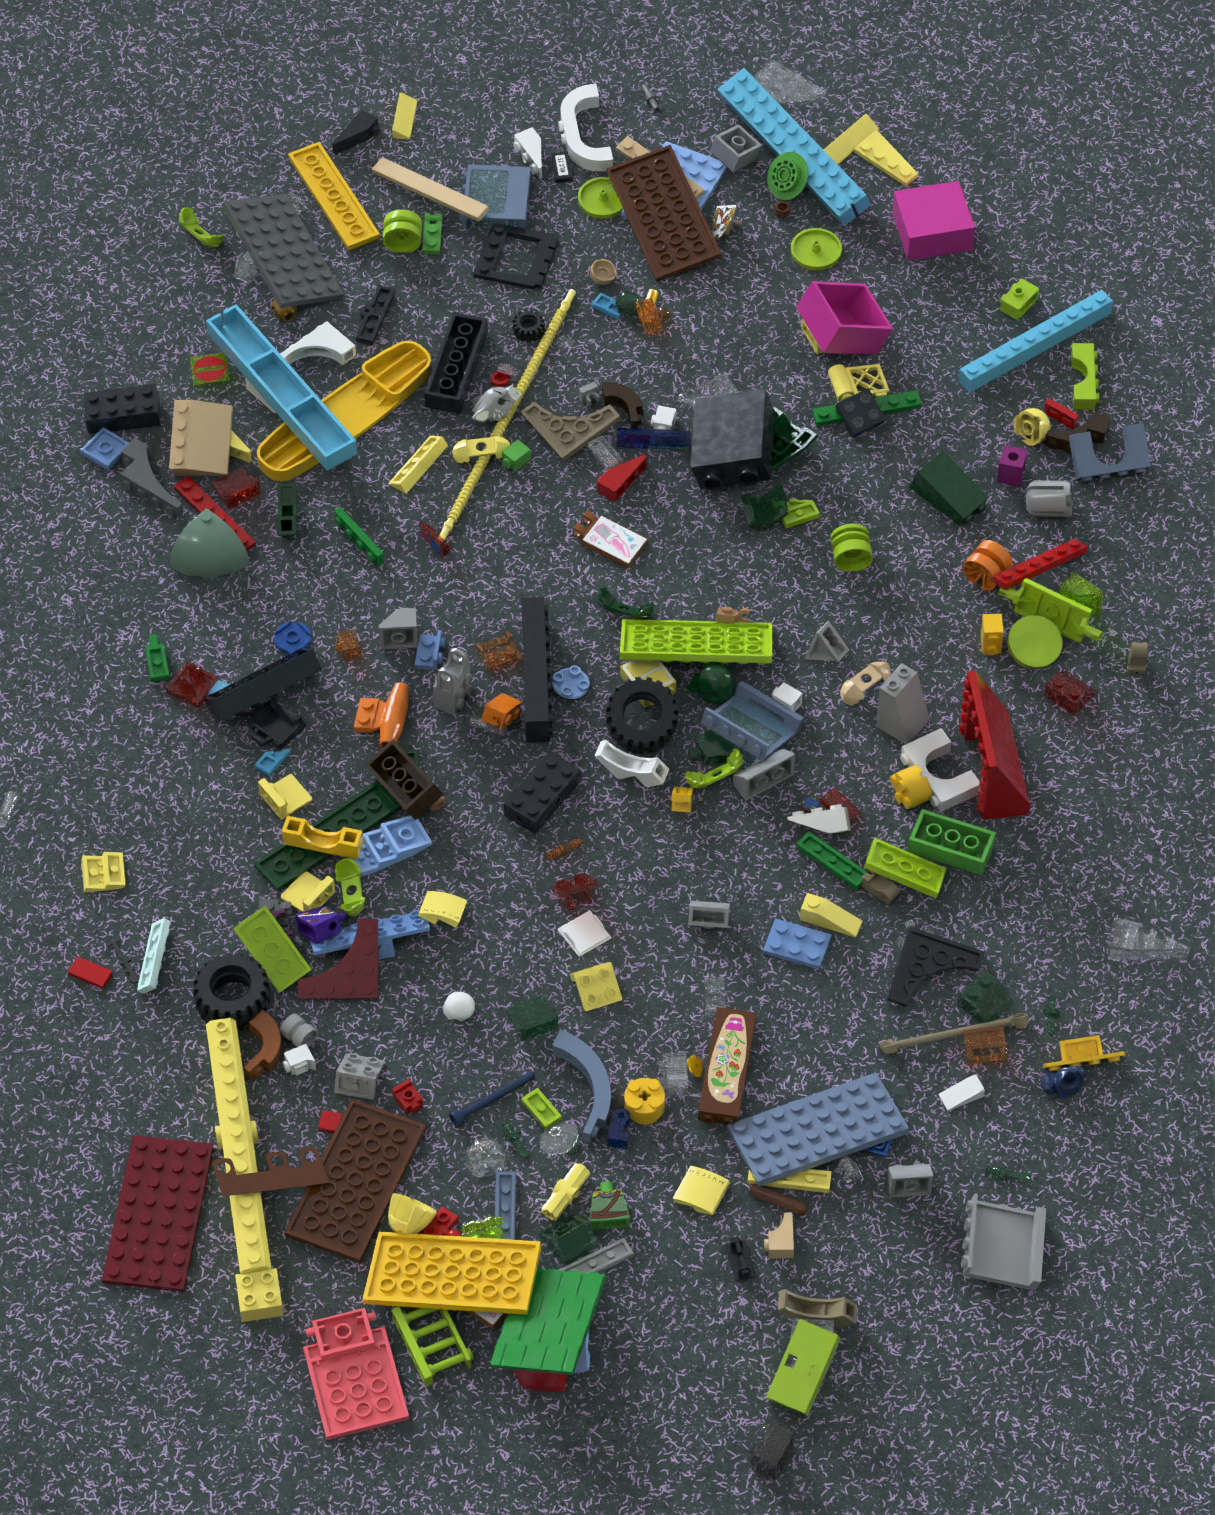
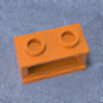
M501 693L485 705L481 722H487L494 726L500 724L499 730H502L514 720L519 719L522 713V709H520L522 701Z

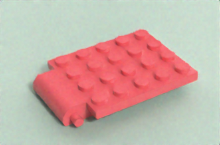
M365 1308L312 1321L313 1327L305 1329L307 1337L315 1336L317 1342L316 1344L304 1346L303 1350L327 1440L409 1420L408 1410L385 1326L371 1330L369 1322L376 1320L375 1312L367 1314Z

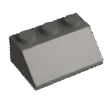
M781 749L774 752L764 761H755L751 766L738 770L733 775L734 787L747 801L794 775L795 754L792 751Z

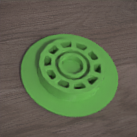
M785 152L774 159L768 170L767 183L769 190L781 200L795 198L806 186L808 167L804 158L798 153Z

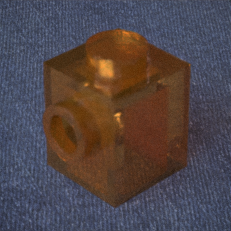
M354 629L336 634L337 642H334L337 653H341L344 661L362 656L361 645Z

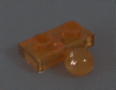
M652 298L637 301L635 307L647 336L664 332L662 322L670 318L669 309L662 307L656 310Z

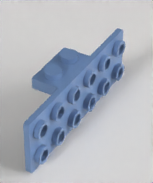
M418 910L405 915H393L387 919H378V960L395 956L393 938L430 931L428 921L418 916ZM358 923L345 928L341 927L339 933L318 944L310 940L314 955L351 948L356 936Z

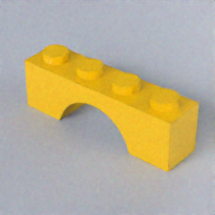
M291 816L286 817L282 829L284 845L353 859H359L364 844L361 830L343 827L338 832H325L311 826L306 819Z

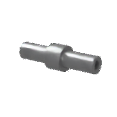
M642 84L641 89L645 94L646 102L650 103L654 112H658L660 107L656 102L654 93L650 91L647 84Z

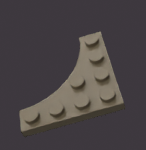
M533 402L521 411L522 416L563 462L621 420L620 415L610 404L582 418H577V416H555L536 402Z

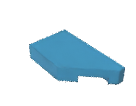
M600 292L591 303V307L620 320L616 300Z
M291 750L265 752L254 764V768L270 777L291 754Z

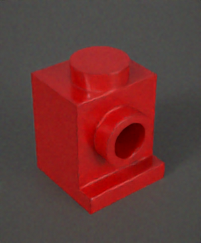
M410 1079L392 1089L393 1099L406 1115L411 1112H418L423 1106V1098L411 1084Z

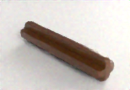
M752 1184L750 1187V1195L800 1215H805L808 1209L806 1203L765 1187H758L757 1184Z

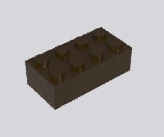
M391 740L365 764L368 770L414 820H417L444 795L394 740Z

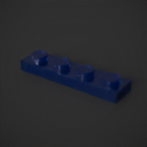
M618 427L617 447L689 451L690 431Z

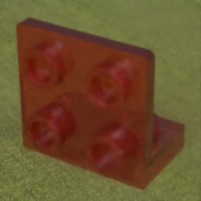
M240 468L228 474V476L212 481L213 488L228 509L261 494L258 478L256 476L251 478L244 468Z

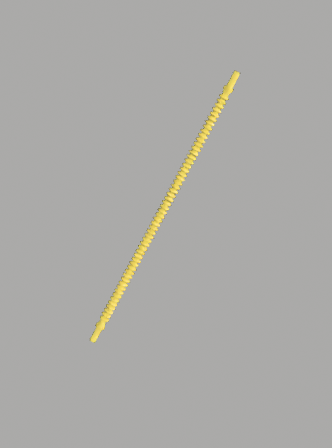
M569 290L565 300L561 303L560 309H557L551 324H549L545 335H543V339H541L537 350H535V354H533L529 365H527V369H525L521 380H519L516 389L522 394L521 397L513 404L507 416H503L497 422L490 437L503 436L515 410H517V406H519L525 391H527L533 376H535V372H537L543 357H545L549 346L567 315L566 312L569 310L576 294L575 290ZM492 455L478 457L470 476H468V480H466V484H464L462 491L459 493L460 495L447 516L448 520L444 523L437 539L439 544L444 543L449 532L452 531L454 523L458 521L457 519H459L472 491H474V487H476Z

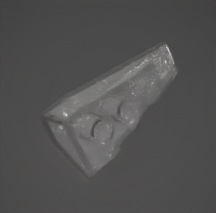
M1114 917L1106 950V957H1109L1111 960L1164 961L1188 959L1190 947L1171 938H1160L1156 935L1157 932L1153 930L1147 932L1140 929V924Z

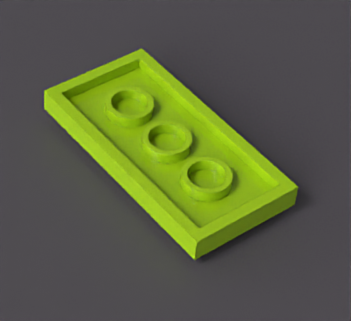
M874 838L864 868L934 898L939 894L946 871L945 867L877 838Z
M263 906L233 928L255 961H258L262 968L265 969L268 979L279 993L312 970L266 906Z

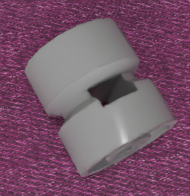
M294 1013L283 1022L280 1027V1034L287 1040L292 1041L296 1047L304 1044L309 1047L315 1041L318 1030L310 1024H306L303 1018Z

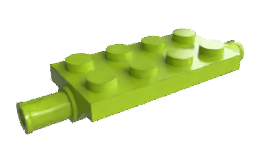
M1025 578L1020 590L1012 588L1005 590L1001 587L999 589L998 595L1012 600V603L1015 604L1014 612L1024 617L1036 615L1047 618L1056 625L1060 634L1078 643L1083 640L1084 635L1096 642H1099L1102 638L1101 634H1103V631L1090 626L1088 623L1092 609Z

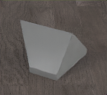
M827 621L815 634L805 659L839 662L849 651V648L832 624Z

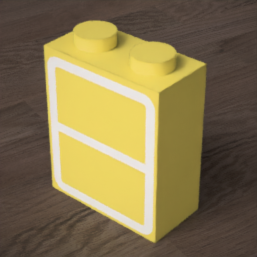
M634 660L620 666V676L624 682L628 679L634 681L635 677H641V680H646L647 677H650L652 681L656 682L659 680L663 682L662 686H668L672 695L676 692V680L661 660H653L651 662ZM639 700L644 708L649 705H655L648 700Z

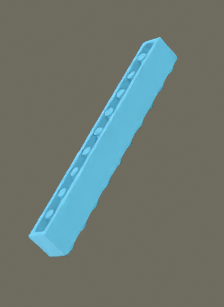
M1103 290L1098 291L960 368L959 383L971 393L1110 315L1113 300Z

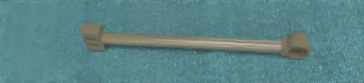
M1018 1013L1009 1016V1018L904 1040H885L879 1043V1047L885 1054L898 1052L897 1049L1010 1025L1016 1026L1017 1029H1022L1028 1026L1029 1018L1027 1013Z

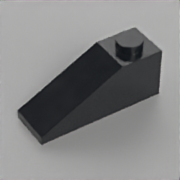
M360 110L332 142L333 154H339L376 135L379 131L378 117Z

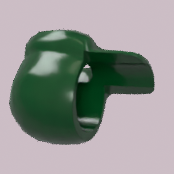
M708 663L704 666L701 673L694 675L690 684L687 685V689L700 694L706 702L713 704L725 703L731 699L735 692L733 673L722 664Z

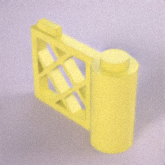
M838 364L828 370V375L839 402L859 393L856 388L858 385L865 389L869 388L872 395L876 397L889 394V388L880 364L847 368L844 365ZM877 370L878 375L874 377L868 374V372ZM851 373H858L861 377L857 379ZM865 377L871 380L872 383L869 385L862 380ZM877 383L882 385L883 389H876L873 385Z

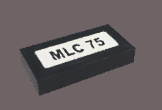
M568 152L552 153L551 161L555 182L573 181Z

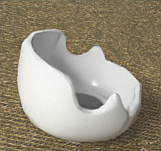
M453 992L447 997L443 1005V1013L450 1020H466L475 1011V1001L469 994L464 992Z

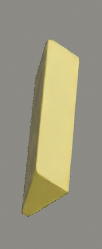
M404 93L399 94L392 129L393 138L410 139L417 100Z

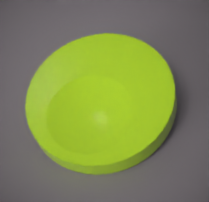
M609 177L593 178L584 183L578 192L580 208L591 217L600 219L612 218L619 215L623 209Z
M822 228L803 230L794 237L791 243L792 258L798 265L809 270L830 268L839 261L842 254L840 239L831 231Z
M1031 615L1019 619L1012 626L1008 634L1007 646L1011 656L1017 663L1029 669H1041L1051 665L1058 658L1062 650V637L1053 622L1041 616Z

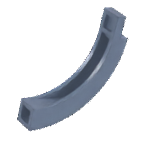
M560 1029L553 1043V1055L563 1058L576 1066L587 1078L593 1091V1109L583 1130V1141L591 1144L593 1137L597 1138L600 1128L606 1129L610 1117L611 1088L608 1074L600 1058L586 1043Z

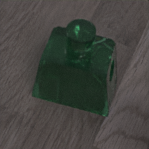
M710 729L695 738V749L688 751V756L691 762L702 759L705 767L717 766L727 763V757H730L734 747L731 741Z

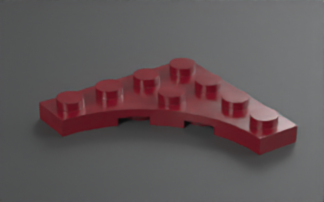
M358 919L356 936L347 954L330 970L314 977L298 979V999H378V919Z

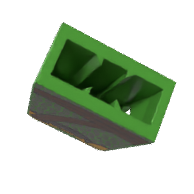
M602 1182L600 1184L601 1191H594L592 1194L590 1229L630 1227L629 1213L622 1190H613L612 1182Z

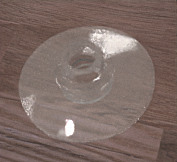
M570 1122L555 1123L547 1130H544L540 1137L539 1144L542 1151L553 1156L568 1152L578 1140V1130Z

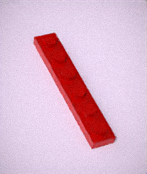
M189 476L174 485V489L199 514L207 508L227 523L240 538L246 551L256 546V542Z
M1077 539L1070 540L994 575L993 583L1007 590L1022 583L1025 578L1031 579L1087 553L1088 546Z

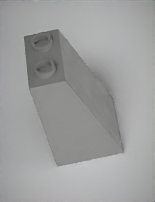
M901 663L879 688L876 727L904 744H908L927 724L929 715L918 673Z

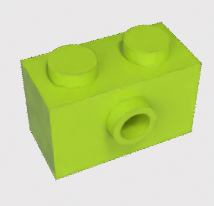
M1021 278L1017 284L1014 283L1007 294L1001 297L1000 311L1018 320L1038 299L1039 288Z

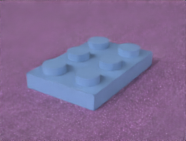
M775 918L764 946L763 954L820 970L832 934Z

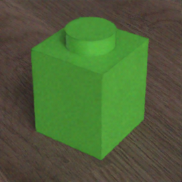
M516 440L502 451L503 465L507 469L511 468L514 472L531 460V450L519 440Z

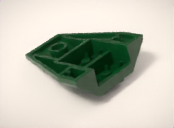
M775 407L772 472L804 452L818 437L810 429L805 427L802 430L791 423L784 413Z

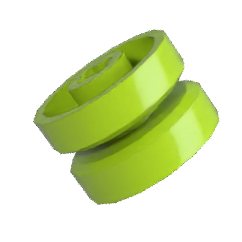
M395 210L385 216L383 244L387 249L395 253H410L419 248L422 232V220L419 215L409 210Z

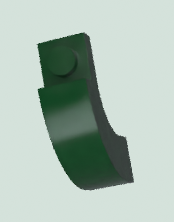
M296 483L277 484V535L295 536L298 531Z

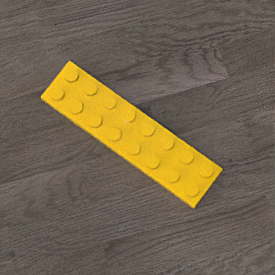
M320 142L288 154L289 160L348 251L380 239V233Z

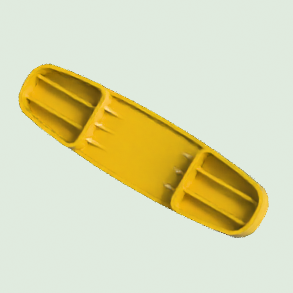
M399 342L364 362L360 374L344 383L321 401L356 439L388 415L426 381L432 371L430 354L416 342ZM285 422L275 429L257 449L260 470L274 481H289L320 463Z

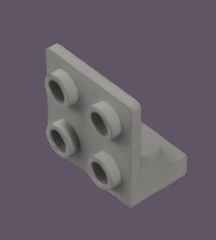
M356 1053L345 1054L336 1071L334 1093L374 1100L377 1078L384 1066V1060H379L376 1057L359 1056Z

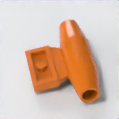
M401 682L396 683L386 703L375 698H360L353 726L354 732L373 733V731L380 729V747L382 749L391 740L397 743L403 731L408 711V685Z

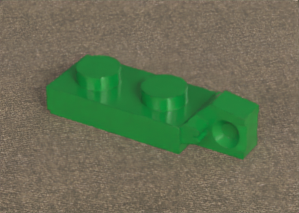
M156 634L149 635L150 645L146 646L145 649L151 683L169 680L170 676L164 644H158Z

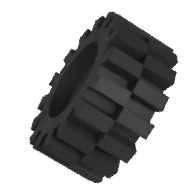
M525 309L524 313L519 311L518 315L515 314L512 324L514 336L516 335L517 339L521 338V341L527 339V342H530V339L536 341V337L538 339L541 338L545 331V322L542 314H539L538 311L533 313L532 309H530V312H527V309ZM525 323H532L535 325L532 328L522 327V325Z

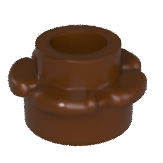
M784 201L778 202L774 210L775 215L782 218L787 217L791 214L790 205Z

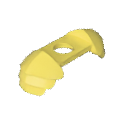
M500 436L471 440L464 439L454 446L452 454L457 463H468L470 457L495 454L496 458L500 459L502 458V451L510 446V443ZM479 443H484L487 448L484 451H479L476 449V446Z

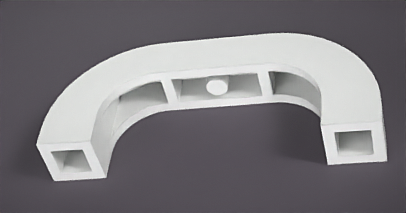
M597 85L581 86L571 91L561 104V121H558L559 131H563L561 141L562 144L566 145L568 155L574 163L587 170L606 171L607 168L613 166L611 148H592L585 145L580 139L576 115L584 109L599 107Z

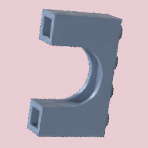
M1144 423L1128 425L1122 428L1125 454L1122 460L1115 465H1107L1097 459L1094 454L1090 432L1070 435L1069 441L1076 479H1081L1082 482L1093 480L1092 477L1094 476L1104 479L1109 478L1110 474L1117 473V476L1128 475V471L1135 470V473L1146 472V468L1151 467Z

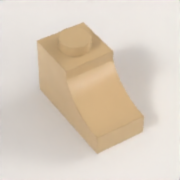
M792 1212L784 1213L781 1225L774 1231H768V1239H764V1252H768V1259L793 1258Z

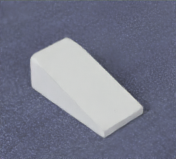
M975 1074L939 1093V1097L947 1111L984 1097L985 1090Z

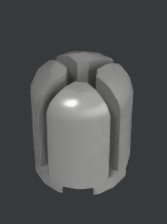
M1032 481L1027 487L1026 508L1029 515L1033 517H1071L1073 507L1072 492H1070L1073 491L1072 481Z

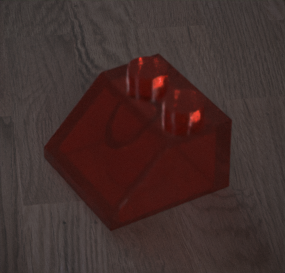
M1068 671L1057 672L1046 683L1044 696L1075 716L1098 691Z

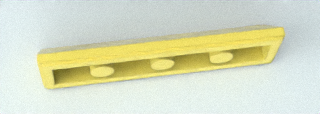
M865 114L829 144L824 151L838 165L853 153L854 148L873 131H879V128Z
M429 436L389 482V485L407 494L448 447L444 438Z

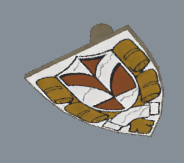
M738 205L717 206L712 222V234L716 243L723 235H729L732 225L737 228L741 226L742 222L734 218Z

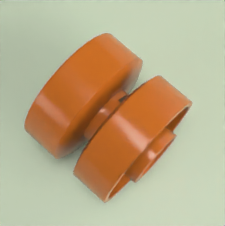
M984 540L964 562L962 568L970 582L976 584L982 579L983 585L980 588L992 590L996 586L993 583V576L1010 569L1013 561L1003 546L991 540Z

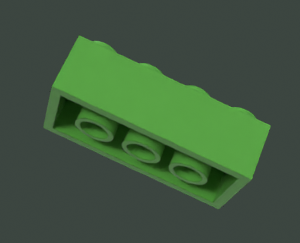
M922 809L909 839L908 852L982 876L995 844L996 832Z

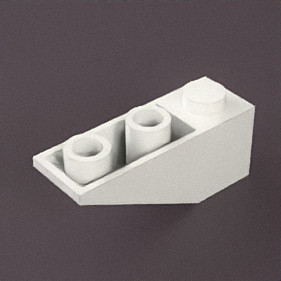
M532 127L515 134L513 146L516 152L521 153L524 163L529 164L532 174H536L541 179V138Z
M841 804L830 806V810L823 811L822 807L811 809V813L804 814V811L793 812V816L787 817L790 821L830 834L851 831L847 807H842Z

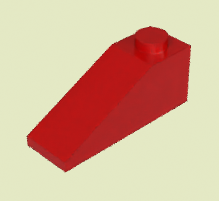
M639 456L607 470L604 475H600L597 480V492L616 502L647 467V456Z

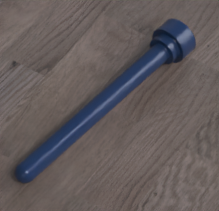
M528 1072L463 1110H453L449 1113L450 1120L456 1127L462 1125L467 1116L534 1079L535 1074Z

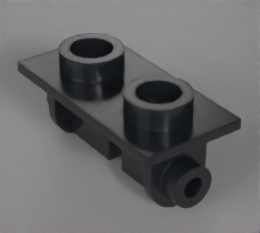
M738 1236L733 1237L731 1243L725 1244L735 1281L756 1277L745 1240L742 1241Z

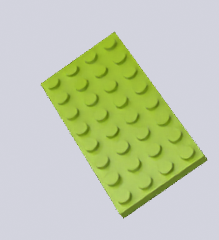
M622 619L620 659L625 661L643 660L646 662L662 660L663 662L681 661L689 663L691 661H700L701 663L720 662L722 664L738 662L740 664L758 663L765 665L772 663V623Z

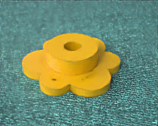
M692 1055L691 1058L687 1059L688 1069L690 1073H694L696 1078H699L703 1071V1062L699 1057L697 1058L695 1055Z

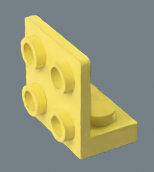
M292 774L287 775L274 784L268 783L265 778L258 781L260 796L281 820L313 801L309 793Z
M306 871L281 894V899L285 902H291V906L301 913L321 907L335 893L334 879L327 876L324 880H319Z
M611 962L570 974L572 982H576L585 1011L622 1000Z

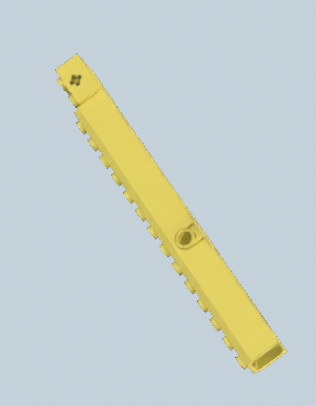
M232 1018L212 1020L206 1024L220 1123V1126H215L218 1149H223L224 1158H229L233 1161L237 1175L255 1173L258 1170L254 1144L259 1143L256 1121H250L236 1020ZM225 1162L226 1173H228L230 1165ZM261 1192L230 1196L240 1268V1274H236L235 1277L242 1322L284 1316L277 1268H271Z

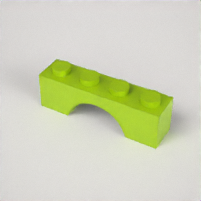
M1072 343L1071 368L1079 370L1085 376V380L1074 385L1073 410H1095L1096 404H1099V393H1096V389L1098 390L1099 379H1095V375H1098V365H1095V362H1097V351H1094V343Z

